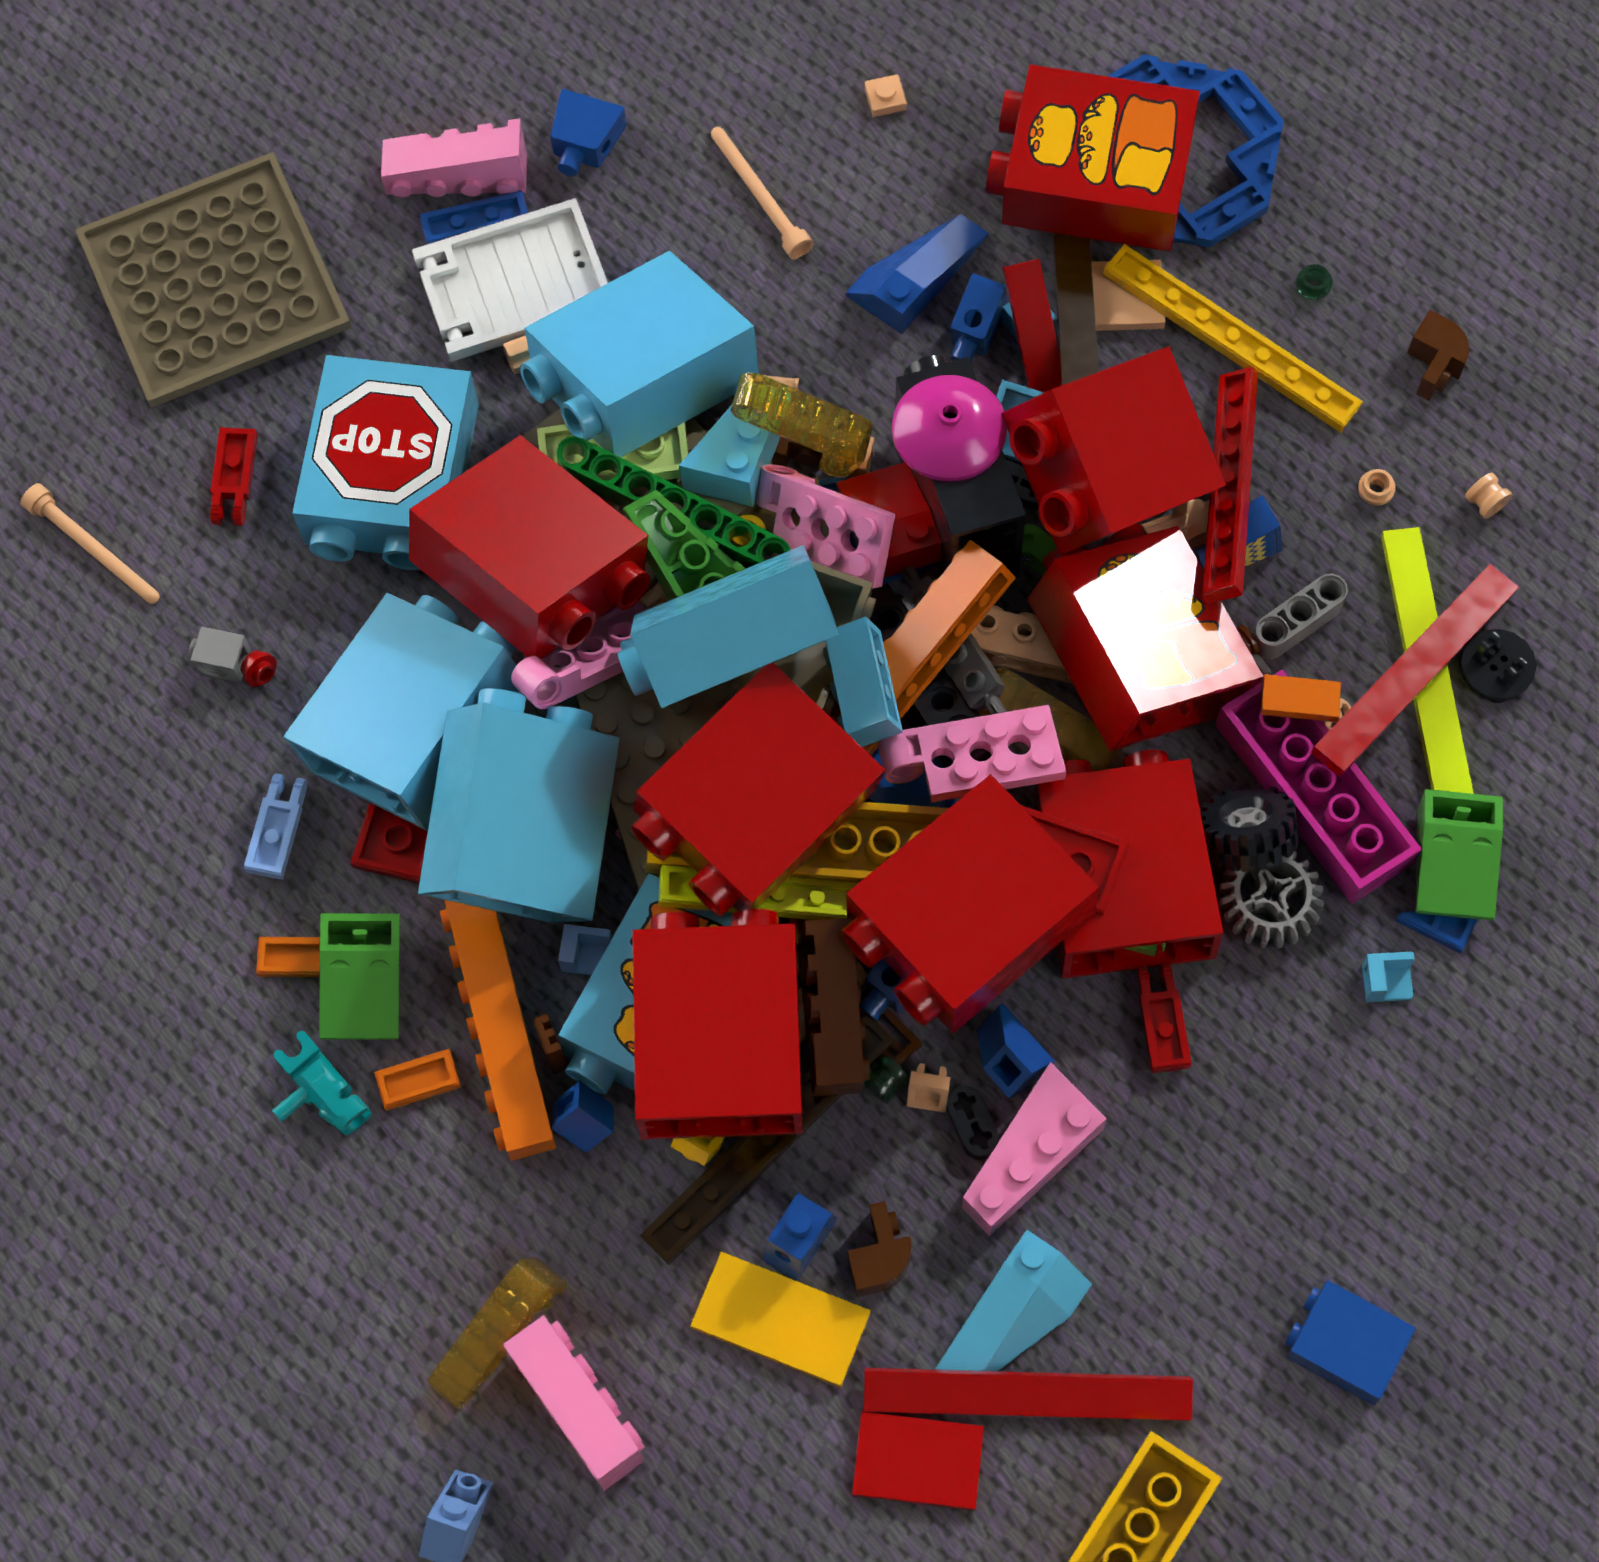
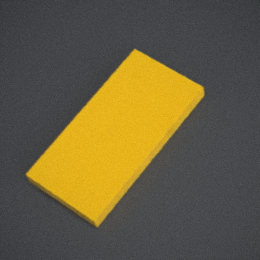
M721 1252L690 1327L693 1330L842 1388L870 1317L871 1310Z

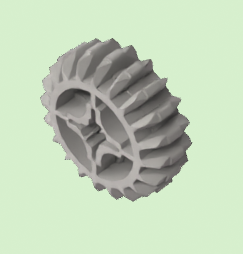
M1295 850L1289 858L1281 856L1282 863L1276 866L1272 862L1267 863V869L1259 870L1258 866L1251 867V872H1242L1241 867H1236L1234 871H1224L1223 879L1226 882L1221 883L1218 892L1224 897L1220 898L1218 905L1219 908L1228 910L1223 916L1224 922L1237 921L1232 929L1234 935L1241 933L1243 930L1247 931L1245 938L1247 944L1251 943L1254 936L1261 938L1259 944L1262 949L1267 947L1269 939H1273L1277 949L1282 948L1284 937L1289 943L1294 945L1299 939L1298 934L1305 937L1308 936L1311 931L1310 925L1318 923L1320 916L1317 914V911H1321L1324 906L1323 900L1318 897L1323 894L1324 889L1323 886L1314 884L1318 880V872L1306 873L1310 864L1308 859L1301 861L1299 864L1295 862L1297 856ZM1270 872L1279 873L1287 878L1277 879ZM1252 876L1255 880L1253 886L1256 892L1250 895L1248 901L1243 902L1240 886L1248 877ZM1299 891L1302 907L1298 914L1290 918L1287 913L1289 907L1286 901L1292 898L1293 893ZM1265 892H1271V896L1273 893L1279 896L1277 901L1272 902L1271 898L1269 900L1265 899ZM1265 914L1268 917H1270L1273 922L1261 920L1255 917L1254 915Z

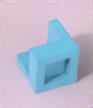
M1414 952L1366 955L1362 963L1366 1002L1412 999L1413 988L1410 968L1415 960Z

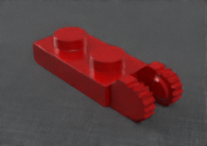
M219 428L210 489L212 495L210 521L214 525H220L224 517V499H235L232 512L234 525L243 526L245 523L246 500L250 498L258 440L256 429Z
M1161 964L1160 979L1163 983L1164 991L1151 993L1150 975L1147 967H1137V980L1140 992L1139 1004L1151 1074L1191 1069L1192 1062L1179 989H1175L1171 964Z

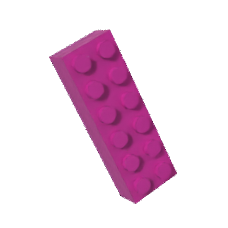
M1283 669L1274 674L1278 676H1287ZM1261 682L1222 706L1215 726L1257 782L1263 785L1264 790L1272 786L1278 788V794L1284 792L1287 794L1288 799H1293L1299 837L1352 905L1413 866L1422 848L1355 762L1339 777L1310 753L1313 747L1329 731L1323 721L1260 714Z

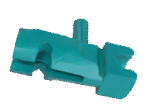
M299 1031L296 1035L302 1045L299 1055L288 1057L282 1050H276L273 1054L277 1063L299 1088L277 1105L272 1112L283 1122L303 1104L311 1105L313 1103L319 1109V1117L329 1122L342 1134L347 1136L355 1132L372 1116L371 1111L358 1095H351L352 1088L323 1055L312 1039L304 1031Z

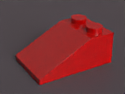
M905 462L836 482L840 494L895 514L884 578L899 574L902 570L906 571L905 568L909 566L919 568L941 561L942 542L935 522L915 477ZM852 530L856 544L858 546L859 539L856 536L855 532Z

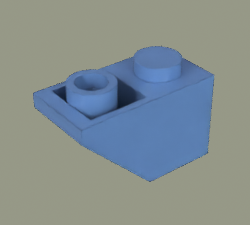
M455 1469L426 1518L419 1557L433 1562H462L471 1547L494 1482Z

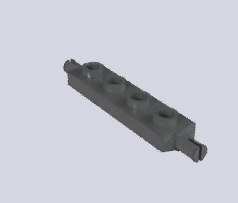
M914 566L906 567V571H901V576L910 587V591L902 599L908 611L917 606L928 592L931 583L936 580V578L930 575H926L922 579ZM971 633L944 667L971 709L978 712L988 709L991 715L1008 712L999 699L1006 686Z

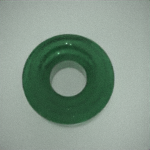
M1312 264L1303 268L1296 279V287L1299 293L1305 298L1312 300L1322 299L1327 296L1333 284L1329 271L1324 266ZM1314 280L1317 281L1320 284V286H1312L1308 282Z

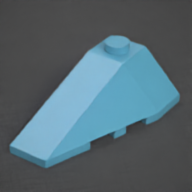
M1026 1230L935 1370L1000 1371L1009 1362L1036 1344L1042 1337L1068 1320L1092 1283L1061 1252Z

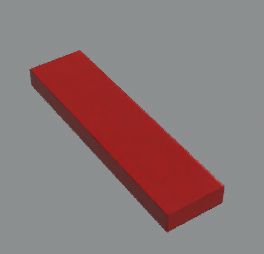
M1033 259L1004 266L1002 269L1028 388L1045 393L1061 386L1060 352L1040 259Z

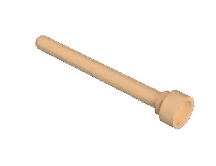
M721 127L713 128L711 137L782 234V247L793 260L807 254L814 245L811 237L804 229L792 225L726 132Z
M34 484L24 493L21 499V506L34 516H46L150 604H155L159 601L160 595L158 591L56 507L53 494L42 484Z

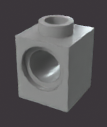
M201 626L198 638H193L190 643L188 657L197 674L240 683L243 676L240 670L241 663L250 653L251 649L244 635Z

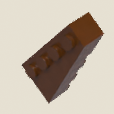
M853 918L805 921L797 942L812 1097L860 1093L865 1083L864 1080H869L870 1078L869 1060L867 1056L862 1054V1042H865L864 1019L860 1018L859 1013L861 987L856 973L857 957L847 946L841 935V930L851 923Z

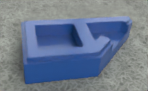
M1416 910L1401 912L1396 919V922L1460 954L1478 919L1420 914L1415 913Z

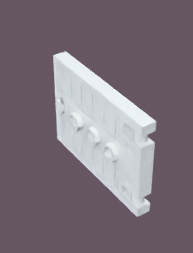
M576 198L412 249L417 268H424L423 271H420V276L443 340L449 339V342L445 343L450 362L503 346L506 342L525 336L526 326L608 283ZM447 260V263L439 266L437 265L438 262ZM469 331H472L473 333L465 337L462 336V333H466Z

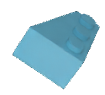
M749 384L679 465L683 489L753 507L757 497L761 468L771 463L788 419L785 392Z

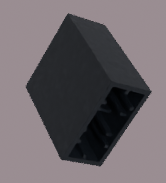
M933 355L911 363L905 369L903 376L896 377L895 409L900 399L909 389L926 379L941 375H957L977 381L969 358L947 363L943 356ZM948 412L944 416L948 419H953L956 417V414ZM1003 450L997 460L984 472L960 481L934 480L910 468L931 511L942 542L941 561L937 565L940 576L952 563L954 555L972 540L1002 562L1016 578H1019L1026 513ZM897 452L898 457H899V460H900V463H904L903 459L900 457L899 453Z

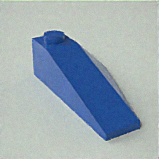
M959 214L867 268L848 289L845 296L900 334H903L989 236V233L962 214Z

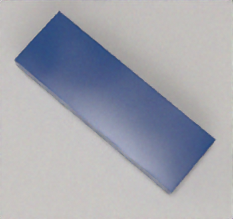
M520 190L514 193L422 213L419 216L426 245L527 214L528 210L523 191Z

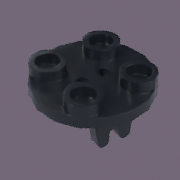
M1501 629L1485 630L1475 635L1464 647L1459 663V670L1470 689L1494 703H1502L1505 700L1514 699L1523 694L1533 682L1537 667L1534 651L1528 643L1515 633ZM1501 658L1506 659V662H1502Z

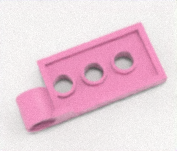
M773 464L764 465L761 468L755 503L762 508L776 513L773 534L784 539L788 543L790 550L804 545L812 562L872 582V588L882 587L895 514L816 485L815 479L799 474L792 468ZM793 509H796L797 514L800 516L798 527L792 522L791 513ZM823 519L829 527L827 538L822 535L820 529ZM852 530L859 539L857 549H854L850 543Z
M639 601L628 610L622 611L617 607L612 608L596 620L589 636L576 648L566 650L559 646L542 659L537 656L527 657L523 654L524 659L517 664L511 676L513 686L536 708L547 709L622 673L623 669L617 652L622 651L620 642L631 638L630 633L634 615L648 609Z
M1049 705L905 729L900 734L878 741L882 766L886 769L884 772L885 779L894 784L907 783L921 776L924 769L931 802L963 797L990 774L1005 789L1066 778V768ZM1022 742L1030 750L1025 754L1017 755L1012 753L1008 747L1012 743ZM975 749H985L992 756L986 761H976L970 754ZM945 755L953 760V764L947 768H939L932 763V760L937 756Z

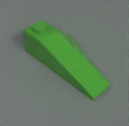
M657 490L623 508L627 519L648 535L646 557L668 601L745 569L738 561L734 562L726 555L712 538L709 537L708 539L692 525L690 519Z

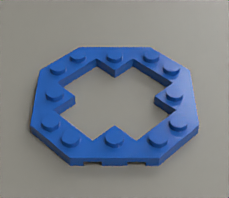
M1144 54L1108 76L1200 91L1198 103L1213 95L1250 140L1226 155L1225 162L1241 180L1242 183L1191 214L1180 203L1173 241L1211 247L1267 213L1284 120L1242 70L1227 68V72L1206 69L1207 64L1182 60L1175 64L1158 61L1159 57Z

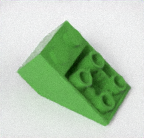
M1430 789L1424 790L1416 811V842L1422 850L1416 859L1415 913L1494 921L1503 836V797Z
M321 913L319 1040H398L400 914Z

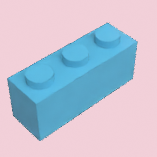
M866 616L837 627L839 635L826 640L827 647L823 648V654L828 667L832 669L834 681L830 682V687L834 699L840 706L841 715L837 717L838 725L861 747L902 733L903 730L881 630Z

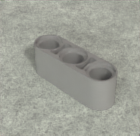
M1325 574L1262 617L1257 622L1254 637L1260 649L1257 655L1265 660L1278 658L1336 617L1341 612L1348 593L1347 584L1344 579L1335 574ZM1330 593L1335 596L1336 600H1325L1320 594ZM1291 614H1303L1307 620H1295ZM1273 634L1278 638V641H1266L1262 635Z

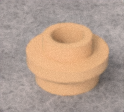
M1381 469L1366 472L1360 478L1358 484L1360 497L1371 505L1388 503L1393 498L1396 489L1391 475ZM1378 485L1383 491L1375 492L1370 489V486Z

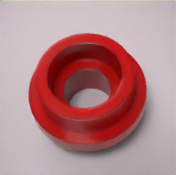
M259 650L251 652L244 658L240 667L244 681L252 687L268 683L274 677L277 661L268 652Z

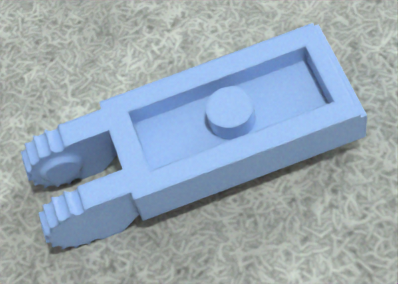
M275 773L272 776L266 798L263 797L244 863L246 873L283 880L303 810L302 805L308 786L306 779H296L290 800L286 802L280 801L285 786L284 775Z

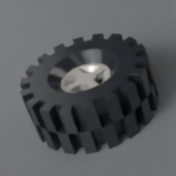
M1255 784L1254 789H1247V785L1238 786V791L1232 792L1230 788L1222 791L1223 796L1220 797L1215 794L1210 797V803H1203L1201 806L1202 812L1200 813L1209 860H1213V865L1219 868L1225 864L1226 870L1234 871L1236 867H1241L1242 872H1251V867L1258 866L1259 870L1267 869V863L1272 862L1275 866L1282 863L1281 856L1289 858L1293 854V849H1297L1299 845L1295 803L1292 798L1288 799L1287 794L1284 792L1278 794V788L1270 786L1267 790H1264L1263 785Z

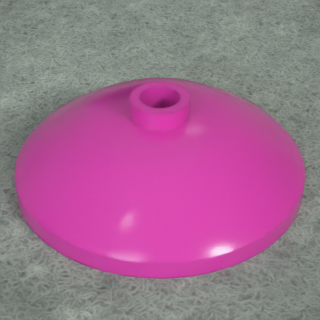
M957 375L932 377L914 385L903 395L897 404L892 419L894 445L903 461L914 471L925 477L939 481L969 479L988 469L1001 454L1007 436V425L1001 414L1004 412V409L998 398L987 387L975 380ZM951 412L956 414V417L948 419L944 414Z

